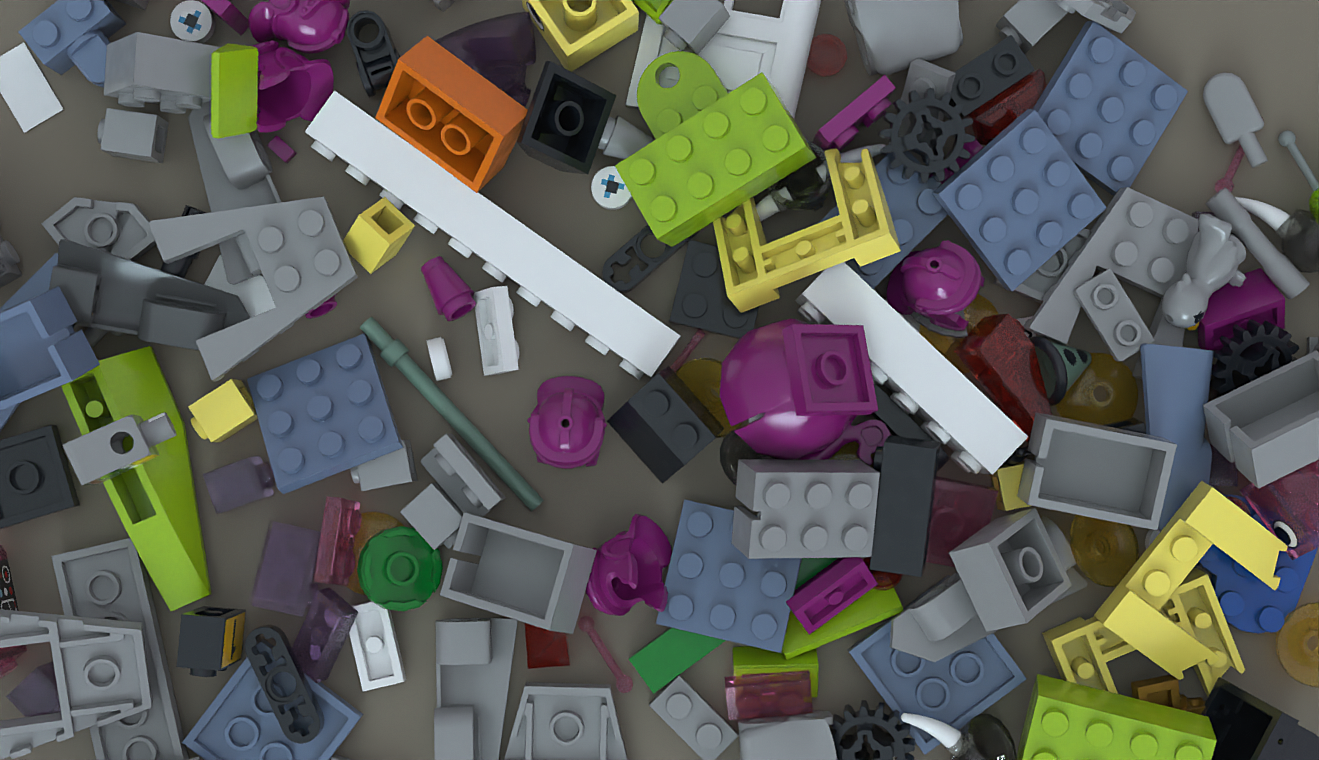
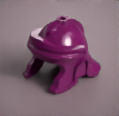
M350 0L262 1L251 10L248 17V27L254 39L259 43L278 38L279 40H286L289 46L296 51L308 54L320 53L328 50L334 44H339L343 40L349 21L348 8Z
M273 40L252 45L258 49L257 112L259 114H257V130L264 133L278 131L285 127L286 121L297 117L313 121L333 93L334 77L330 62L325 59L309 61L304 56L286 47L279 48V43Z
M950 240L942 241L937 247L910 252L894 268L888 282L887 301L892 308L902 315H910L916 312L929 318L932 324L941 328L964 331L969 321L964 320L955 313L966 308L975 299L980 286L984 288L985 277L981 276L980 266L970 252L959 245L951 243Z
M575 376L555 377L541 384L537 392L538 405L531 413L530 418L527 419L530 442L536 453L537 462L561 469H573L585 464L586 467L596 466L605 435V427L607 426L602 412L605 394L600 385L594 381ZM564 419H567L570 422L569 426L566 428L562 426V421Z
M635 514L632 517L629 531L618 533L598 549L593 548L597 552L585 591L594 608L609 615H625L633 605L640 601H645L646 605L654 607L659 612H663L667 604L668 592L666 585L662 582V568L668 566L671 560L672 549L670 542L654 521L647 516Z

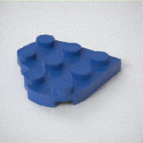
M1222 494L1276 536L1273 530L1274 520L1284 521L1297 535L1299 545L1296 549L1288 547L1287 551H1279L1274 575L1280 577V583L1276 590L1270 588L1214 544L1197 563L1199 567L1212 574L1211 584L1226 622L1241 631L1257 634L1277 632L1288 621L1299 601L1319 547V525L1248 497Z

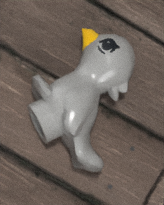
M1200 214L1198 219L1199 232L1195 235L1187 254L1186 273L1183 274L1181 280L1173 283L1167 289L1161 301L1162 315L1174 327L1196 330L1200 320L1205 315L1208 299L1212 293L1227 283L1240 287L1246 279L1245 275L1238 270V265L1246 258L1244 245L1237 237L1230 234L1232 224L1222 221L1211 214Z

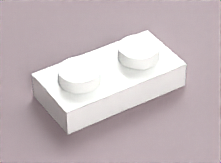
M490 287L474 292L473 298L476 302L475 313L484 376L519 370V346L514 338L512 324L514 307L508 295V287Z
M372 601L344 608L362 691L404 682L406 675L391 611L381 608Z

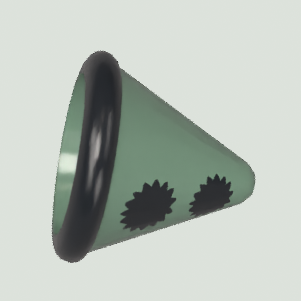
M1039 336L1030 337L1024 341L1019 351L1018 367L1020 377L1027 392L1035 401L1044 406H1055L1062 401L1068 389L1089 366L1092 356L1085 350L1051 342Z

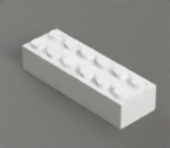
M845 262L825 269L795 300L801 305L797 312L809 324L864 326L873 382L876 385L884 384L893 393L890 398L907 415L909 413L915 414L924 423L920 428L934 441L941 442L944 445L947 444L954 451L950 456L951 459L968 474L972 471L974 474L993 475L1028 438L1012 420Z

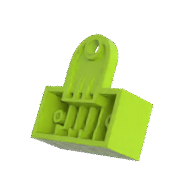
M675 51L661 55L652 61L642 73L637 87L639 110L656 140L619 162L615 167L656 239L673 247L814 160L816 156L777 90L763 72L728 93L719 76L707 61L694 53ZM667 67H677L680 72L677 84L671 88L661 87L659 83L661 72Z
M1037 674L1017 750V760H1212L1217 740L1208 716Z

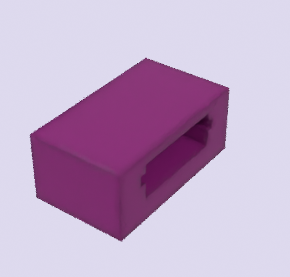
M277 135L267 144L287 164L297 154Z

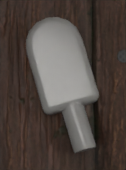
M1223 72L1214 75L1204 86L1203 98L1223 141L1229 145L1239 141L1252 168L1264 164L1268 159L1255 135V132L1264 127V121L1245 83L1239 76L1233 73Z

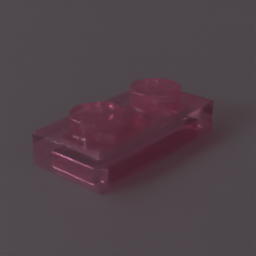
M326 496L313 582L348 586L349 577L353 574L355 568V556L353 553L355 535L359 532L362 522L359 511L360 502Z
M809 670L724 677L729 720L813 713Z

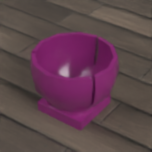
M786 319L750 330L743 335L722 362L720 399L730 426L739 424L760 413L765 414L749 424L738 427L734 432L757 453L783 460H791L829 446L840 438L854 415H868L878 411L864 326L809 324L798 319Z

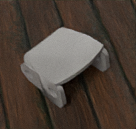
M844 0L864 67L870 76L877 73L890 75L908 69L910 63L917 58L929 62L953 54L963 45L958 0Z
M814 710L738 721L740 760H837L835 745L829 725L833 724V715L830 711Z

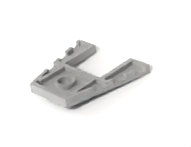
M1129 187L1120 188L1089 231L1091 232L1089 238L1080 250L1075 251L1067 263L1069 265L1056 285H1052L1041 300L1043 302L1032 319L1026 321L1023 329L1058 344H1067L1081 308V304L1074 295V290L1092 279L1096 269L1104 271L1111 268L1116 278L1156 295L1162 301L1167 289L1173 283L1181 280L1183 274L1186 273L1187 254L1195 235L1198 233V219ZM1160 301L1149 329L1155 339L1151 344L1182 347L1185 328L1174 327L1164 319ZM1140 354L1132 376L1142 380Z
M324 196L148 222L163 262L167 264L243 233L247 235L276 308L196 340L210 378L215 382L223 378L225 373L240 362L246 361L257 353L259 348L279 333L282 334L292 327L294 322L312 309L315 310L358 278L332 211Z
M0 609V648L50 642L61 709L59 713L1 720L0 760L7 757L15 759L31 753L32 748L57 739V742H61L74 737L75 732L97 724L98 727L152 708V693L142 622Z
M526 682L504 760H628L611 685Z

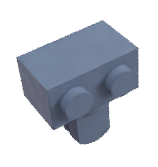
M57 0L18 31V33L45 66L63 75L76 65L88 81L104 88L107 45L111 43L108 38L126 25V22L108 0Z

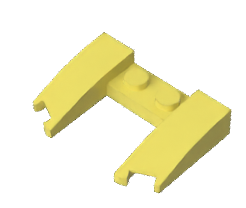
M838 149L824 151L840 214L838 216L770 243L766 242L753 197L737 207L728 217L724 218L722 216L713 221L727 297L740 313L779 299L778 288L850 259L855 258L861 267L901 251L888 204L868 149H862V163H840L841 154Z
M1203 481L1198 484L1094 614L1105 627L1178 680L1184 678L1183 670L1204 660L1210 666L1220 659L1216 653L1159 611L1207 550L1214 544L1270 588L1276 590L1280 583V577L1274 575L1279 551H1287L1288 548L1285 543Z
M1193 568L1159 611L1220 657L1216 663L1210 666L1206 664L1205 660L1193 666L1207 697H1209L1218 678L1222 677L1230 666L1241 674L1245 671V668L1208 574L1198 568ZM1095 616L1087 620L1078 617L1042 633L1062 680L1118 694L1106 662L1136 650L1134 647L1105 627Z

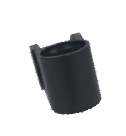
M365 10L357 12L350 18L347 25V34L357 60L356 65L361 81L370 98L376 95L377 90L388 86L400 55L395 48L390 31L381 17L372 11ZM365 25H377L379 33L375 40L368 43L359 40L360 30Z

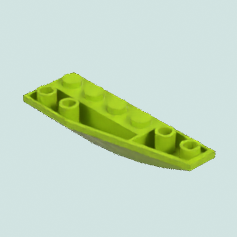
M152 346L99 360L100 365L75 380L61 385L82 436L132 414L141 416L144 421L163 412H166L177 435L156 445L159 456L103 482L152 580L170 611H174L211 595L212 592L185 423ZM131 435L123 439L122 444L126 452L131 450L134 445Z

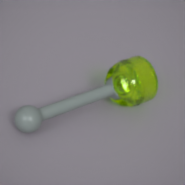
M1289 130L1280 133L1278 141L1281 146L1288 148L1314 191L1309 199V210L1315 221L1319 223V182L1296 146L1295 134Z

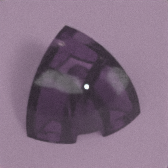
M529 12L507 14L483 20L451 32L435 41L522 106L526 107L531 94V89L526 87L525 84L526 69L528 65L536 62L535 35Z

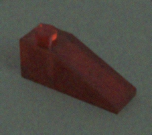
M1009 313L984 316L968 334V337H965L954 349V352L1003 413L1028 436L1026 441L1029 443L1035 413L1052 415L1034 345L1024 333L1022 324Z

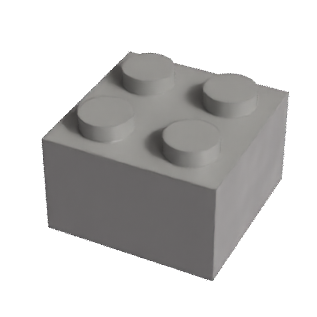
M135 32L107 45L104 96L118 98V104L128 107H144L145 102L160 104V111L174 114L186 113V108L200 109L202 108V103L211 101V53L220 47Z
M1036 508L994 519L949 552L986 632L1028 623L1072 586Z

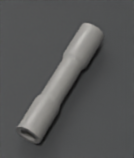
M1226 187L1205 203L1218 219L1232 224L1231 233H1234L1263 266L1265 273L1289 300L1309 286L1310 283L1284 254H1281L1251 220L1250 214Z

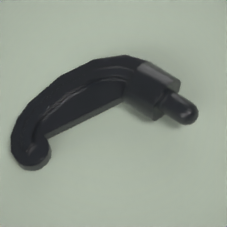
M1028 446L1024 448L1018 447L1003 464L1006 463L1009 466H1014L1020 463L1025 456L1031 454L1027 450Z

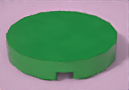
M404 526L383 529L371 537L360 552L357 566L360 587L368 599L383 609L403 612L419 608L427 602L426 600L433 592L435 593L440 585L443 570L439 549L434 550L415 528Z

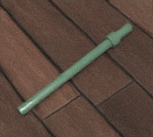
M373 317L367 319L360 326V329L382 351L380 356L391 368L396 366L531 512L544 501L408 355L410 350L398 338L394 340Z

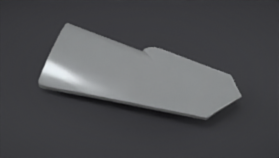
M211 101L202 103V108L193 109L188 116V121L211 212L280 203L281 199L270 177V173L273 171L272 165L257 130L251 133L219 139L212 138ZM246 233L219 243L229 284H237L262 274Z
M1043 516L1041 520L1072 584L1068 590L1052 602L1055 603L1087 587L1088 584L1073 567L1079 562V558L1068 540L1051 519ZM956 572L891 620L890 648L936 662L1000 629L986 632L958 572Z
M450 618L435 621L437 708L434 710L435 760H499L517 620L512 618Z

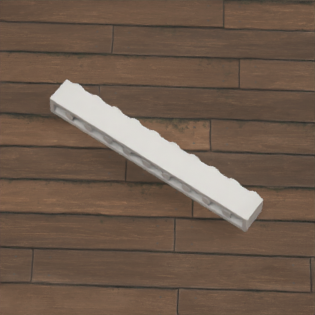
M335 90L305 132L315 140L311 148L331 162L335 156L341 158L349 164L345 172L365 186L369 180H372L383 188L379 196L382 198L386 197L397 209L400 210L404 204L417 212L413 220L432 234L438 228L452 237L448 242L449 246L466 258H469L472 252L486 261L482 267L483 270L500 282H503L506 277L520 285L516 291L518 295L535 307L538 306L540 301L544 302L555 310L550 316L552 319L569 331L575 325L589 334L585 340L587 344L604 356L609 350L613 351L623 359L619 366L638 380L641 379L643 374L652 379L679 341L681 336L486 197L473 191L421 151Z

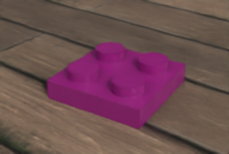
M882 76L817 131L811 145L821 157L825 155L824 151L828 149H838L841 152L855 139L854 136L859 132L857 127L863 123L869 128L887 112L886 110L892 105L889 98L896 89L887 76Z

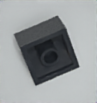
M546 61L517 143L529 157L559 171L588 175L616 95L551 61Z
M669 365L656 374L607 420L611 427L662 484L685 466L725 429Z

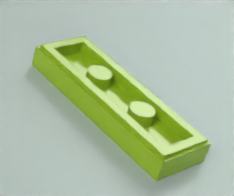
M882 571L873 575L878 583L875 587L810 635L793 612L790 611L782 648L786 660L904 611L887 572Z

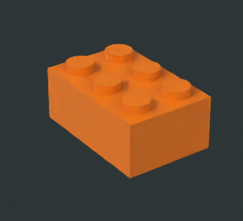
M426 36L398 59L375 118L478 193L504 168L519 137L528 109L429 36Z

